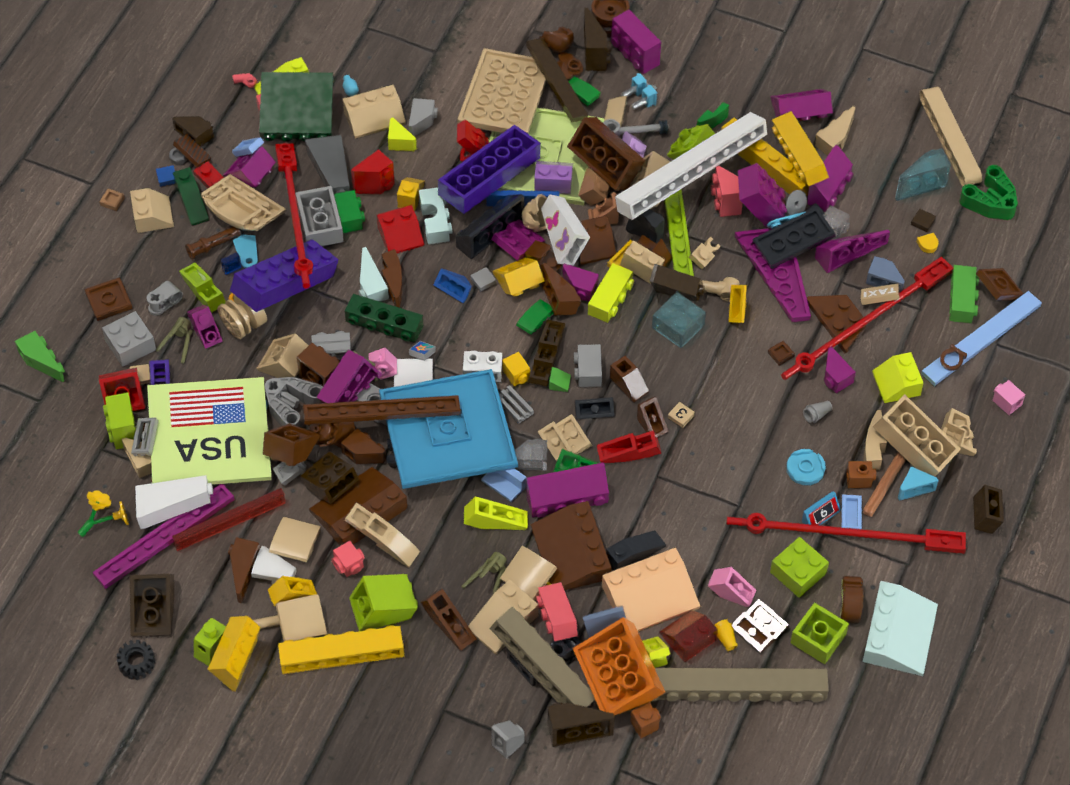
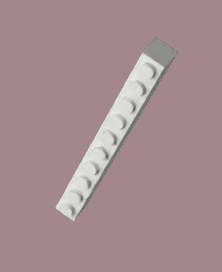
M752 112L743 116L615 196L617 211L633 220L766 136V119Z

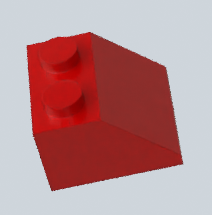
M379 149L351 169L353 190H355L356 194H382L395 185L393 161Z
M412 205L377 214L378 230L387 252L395 249L396 253H401L424 246L418 219Z
M137 367L99 375V383L105 405V397L129 393L132 410L145 409Z

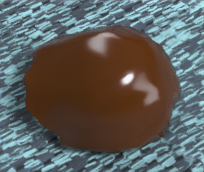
M559 27L554 32L544 31L543 35L539 36V38H543L547 47L552 52L562 53L572 46L574 33L569 28Z

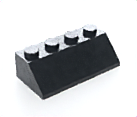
M515 194L500 199L494 207L486 210L481 217L473 220L467 228L457 233L456 247L472 260L494 242L492 237L495 233L506 230L507 225L519 219L523 220L524 196L522 194Z

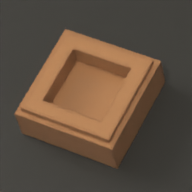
M107 189L99 203L100 206L117 211L125 196L123 193Z

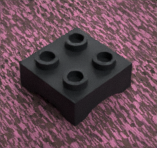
M649 209L633 220L629 218L626 231L640 237L644 235L657 244L661 239L663 240L665 219L659 213Z

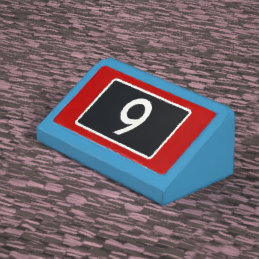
M834 491L804 510L802 522L804 524L822 525L839 513L840 505Z

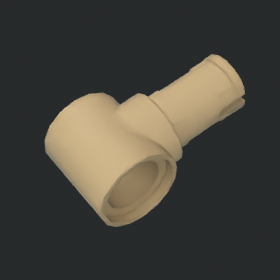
M727 277L719 282L702 281L703 285H705L704 292L715 293L726 302H730L731 285H739V281L733 277Z

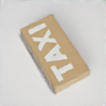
M898 283L861 289L862 305L899 299Z

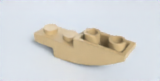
M358 503L355 504L345 518L347 523L377 543L376 546L408 568L420 552L413 543L375 512L372 514Z

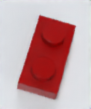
M208 161L193 170L194 175L207 188H210L224 178Z

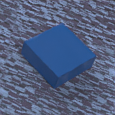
M174 165L156 169L160 187L175 184L173 172H175Z

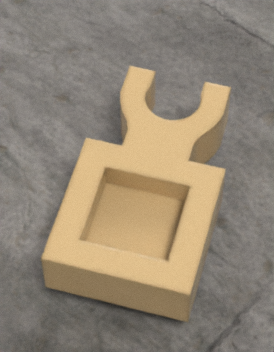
M712 237L707 239L704 244L701 243L689 256L701 270L714 258L715 255L713 253L720 248L719 244L715 247L711 246Z

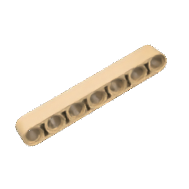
M937 86L921 90V103L961 185L981 183V171L940 88Z

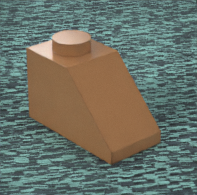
M588 167L586 168L578 196L590 206H593L605 200L610 185Z

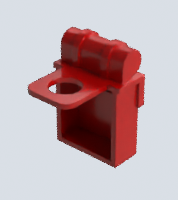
M466 119L457 124V143L463 147L460 152V161L463 162L490 142L482 130L476 129ZM466 151L470 153L468 156H464Z

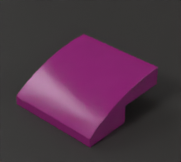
M520 219L509 223L506 230L495 233L492 237L496 244L517 261L526 257L524 253L535 240L545 243V239L533 230L525 227Z

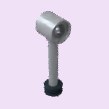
M607 119L603 122L617 136L624 134L626 131L630 134L659 131V134L662 135L664 132L668 134L669 129L667 120H664V122L659 120L658 124L629 127H620L618 121L614 119Z

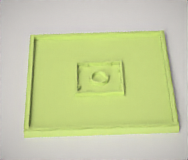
M537 108L529 131V135L541 143L540 159L537 161L573 163L571 194L559 193V197H564L567 203L584 206L585 201L578 195L586 168L589 166L567 147L582 120L571 122L566 112ZM597 117L600 121L604 122V118ZM492 131L489 142L502 133ZM536 162L497 190L534 191Z

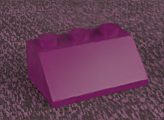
M824 89L771 96L776 118L790 111L800 120H809L810 116L816 115L817 118L828 117L827 114L833 113L831 92Z
M838 145L833 147L824 161L829 178L809 187L807 204L817 203L825 213H827L830 207H834L837 196L842 195L846 182L849 183L854 174L852 172L853 164Z

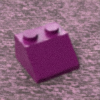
M261 146L253 154L239 156L223 176L227 177L231 174L248 186L255 188L261 184V179L273 170L272 166L276 161Z

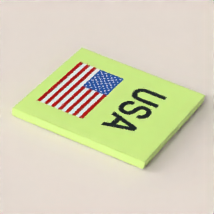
M264 377L148 385L149 418L156 417L158 420L151 455L152 483L205 475L208 483H212V485L272 480L270 457L263 455L264 432L268 431Z

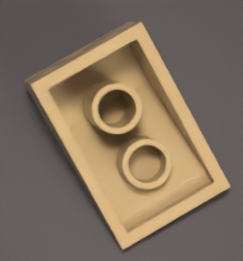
M510 579L493 594L469 624V628L475 637L495 654L505 647L502 641L489 629L499 617L512 606L522 614L528 624L538 617L539 604Z

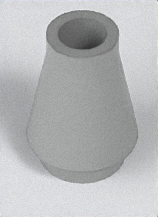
M828 400L810 404L803 410V415L809 423H816L828 412L832 411L833 407Z

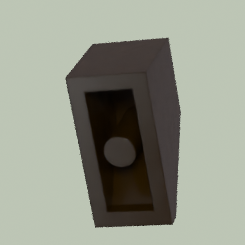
M175 116L172 118L174 130L181 136L188 134L200 147L214 138L212 124L208 120L205 121L201 116Z

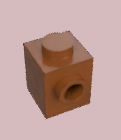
M848 461L846 470L847 487L871 488L872 482L876 481V469H872V461Z
M649 702L631 711L630 722L639 737L643 738L659 730L661 716L657 708H653Z

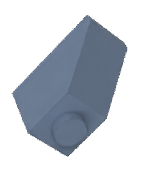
M874 256L868 271L866 284L879 287L898 283L899 293L903 291L905 281L894 263L885 258Z

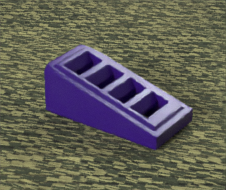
M169 360L149 361L151 385L160 382L170 384ZM165 369V372H154V370ZM155 376H166V378L155 379Z

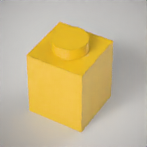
M519 352L502 359V370L513 386L528 381L530 367Z

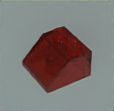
M690 610L662 629L659 634L679 657L686 662L717 640L718 629L706 615Z

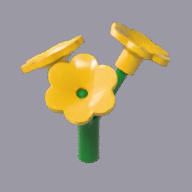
M100 491L88 492V503L92 505L93 510L90 518L78 531L79 535L84 537L93 525L111 519H123L126 525H129L122 501L119 502V511L113 512V515L94 520L97 510L110 507L112 501L107 494H102Z

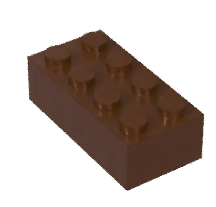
M584 117L567 145L575 155L615 190L628 189L645 162V159L597 117Z

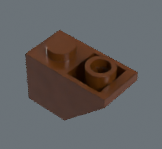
M626 355L610 365L611 380L634 403L649 393L638 368Z
M358 428L341 442L342 453L355 464H376L386 461L385 448L380 443L376 444L369 434L360 431Z

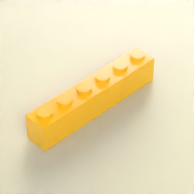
M792 111L772 119L774 127H771L773 134L777 137L785 154L788 155L790 162L793 163L801 181L805 180L807 185L811 186L829 178L824 162Z
M731 119L722 127V129L731 125L732 123L737 121V119ZM759 139L737 153L751 165L758 163L776 181V184L789 195L795 190H801L808 196L810 186L807 185L805 180L801 181L793 163L763 139Z
M393 625L381 629L369 628L360 632L348 631L339 635L327 634L324 637H307L303 640H286L283 643H278L282 674L404 657L400 626Z

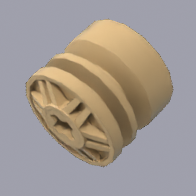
M234 296V302L227 300L225 304H221L217 308L223 324L237 339H242L245 334L251 333V327L257 329L267 322V315L264 309L255 312L237 296Z

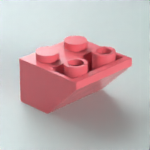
M721 166L715 167V173L712 174L713 185H711L712 196L716 198L714 199L715 210L719 211L720 217L741 215L743 203L739 199L738 176Z

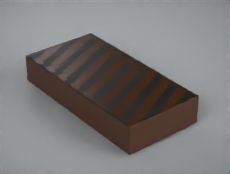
M188 134L176 139L173 143L197 168L211 160V156Z

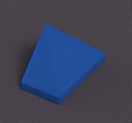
M440 269L433 284L462 303H465L472 288L465 276L445 269Z

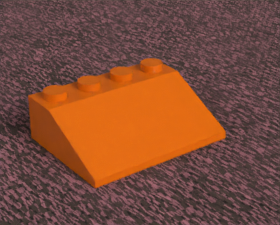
M624 617L573 648L600 711L617 715L647 704L666 693L634 623Z

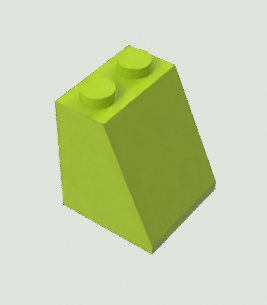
M407 574L363 576L349 597L359 632L369 628L376 629L409 620L418 609V603L414 598L412 584L409 582Z

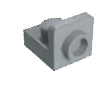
M304 461L296 466H288L285 462H281L273 470L281 484L287 485L298 475L306 472L305 468L307 466Z

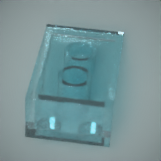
M942 148L926 152L899 176L895 196L896 201L946 187L951 163Z

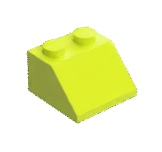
M911 352L892 356L872 371L884 403L898 401L904 394L908 398L921 396L923 380Z

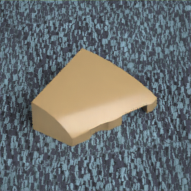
M951 408L945 415L941 430L961 448L958 453L974 456L977 450L973 448L972 444L974 436L970 429V418L968 415Z

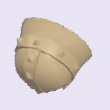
M542 194L537 195L528 202L522 211L524 226L534 230V232L547 229L541 211L547 197Z

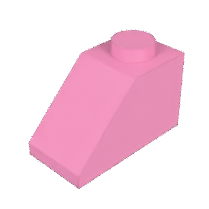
M732 567L715 569L708 584V587L720 598L745 607H750L756 593V589Z

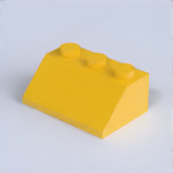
M249 616L230 617L207 669L232 691H236L259 637L260 626Z

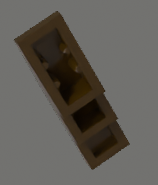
M552 320L546 321L528 383L542 386L548 385L551 370L554 367L561 344L565 323Z

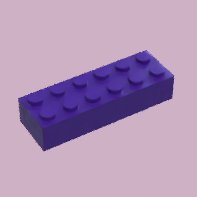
M513 125L438 179V195L465 214L540 159L541 143L518 126Z
M313 239L305 242L306 258L313 262V272L309 275L310 287L334 277L339 259ZM293 247L234 273L230 292L255 312H258L306 290L303 288L301 276L294 272V263L298 260L297 247Z

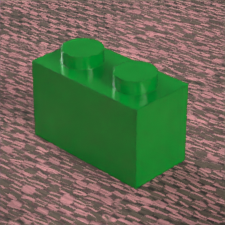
M355 190L334 194L343 233L363 230L362 222H365L364 211L359 209L362 207L360 197H356Z

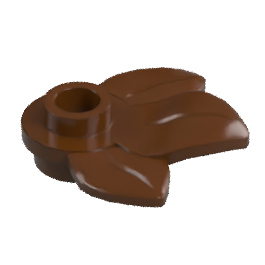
M566 52L559 53V61L557 63L567 79L583 71V64L580 60L575 59L572 54Z

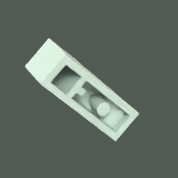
M364 247L362 248L360 274L361 290H358L360 296L382 302L389 299L388 287L367 248Z

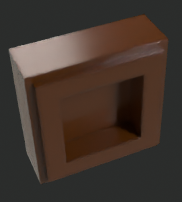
M784 341L768 349V354L779 366L792 359L795 355Z

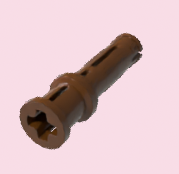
M231 227L208 238L201 237L195 243L186 244L185 248L188 256L193 260L195 256L204 252L209 253L211 248L241 236L238 228ZM228 234V236L216 241L217 238Z

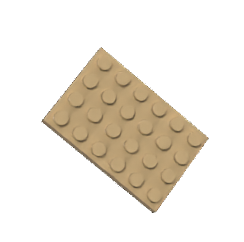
M484 48L460 111L457 124L466 119L475 128L504 133L513 125H516L529 134L547 81L534 58Z

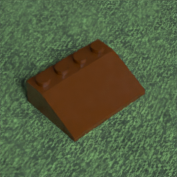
M373 467L358 476L359 480L332 504L321 500L309 508L312 515L339 546L348 541H351L354 545L366 537V535L345 521V518L356 503L372 514L375 512L387 522L408 508L407 496L402 490Z
M589 501L569 505L531 524L540 556L557 567L549 579V583L556 584L561 582L565 591L602 582V575L611 572V566Z

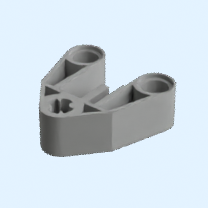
M295 377L267 380L265 383V393L270 414L280 426L290 423L302 428L300 414L294 408L296 409L300 402L305 404H322L314 396H318L323 387L320 384Z

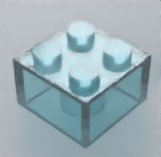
M676 292L653 314L652 328L682 348L705 325L706 312Z

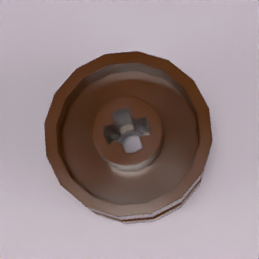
M593 0L591 5V13L606 32L607 37H612V19L630 10L628 0Z

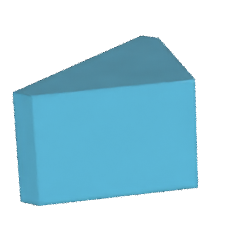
M911 467L900 487L899 501L936 491L937 477Z

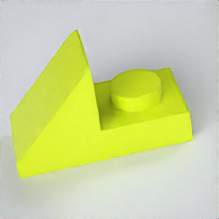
M658 636L642 641L654 668L668 664L666 656L670 655L669 647Z

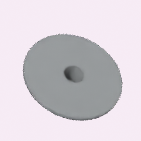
M795 190L788 196L786 208L789 215L804 212L807 205V197L803 191Z

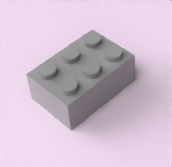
M332 186L296 192L298 212L305 241L313 239L321 246L344 242L342 225Z

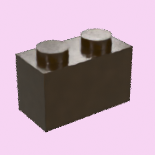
M984 485L973 496L974 529L993 534L1004 522L1002 489Z

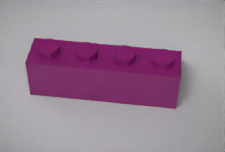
M604 463L527 478V501L532 518L545 517L572 504L589 501L590 506H601L608 503L609 500Z

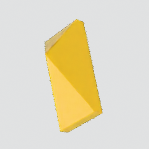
M731 285L729 322L744 323L747 285Z

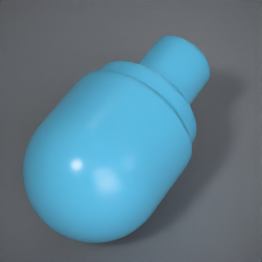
M345 75L343 77V89L346 95L350 97L357 95L359 89L356 81L350 78L349 75Z

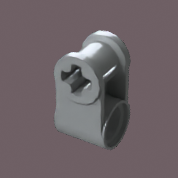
M170 281L162 283L161 286L147 295L150 314L161 315L167 309L180 302L183 297L182 291Z

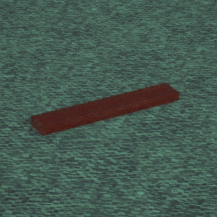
M279 488L173 535L172 538L176 550H182L285 504L283 490Z

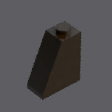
M654 264L649 282L656 292L699 301L700 296H703L705 285H703L700 278Z

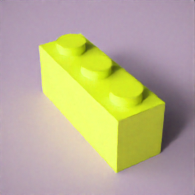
M612 263L588 303V315L607 323L611 317H615L619 303L622 304L624 302L627 290H631L633 287V271Z

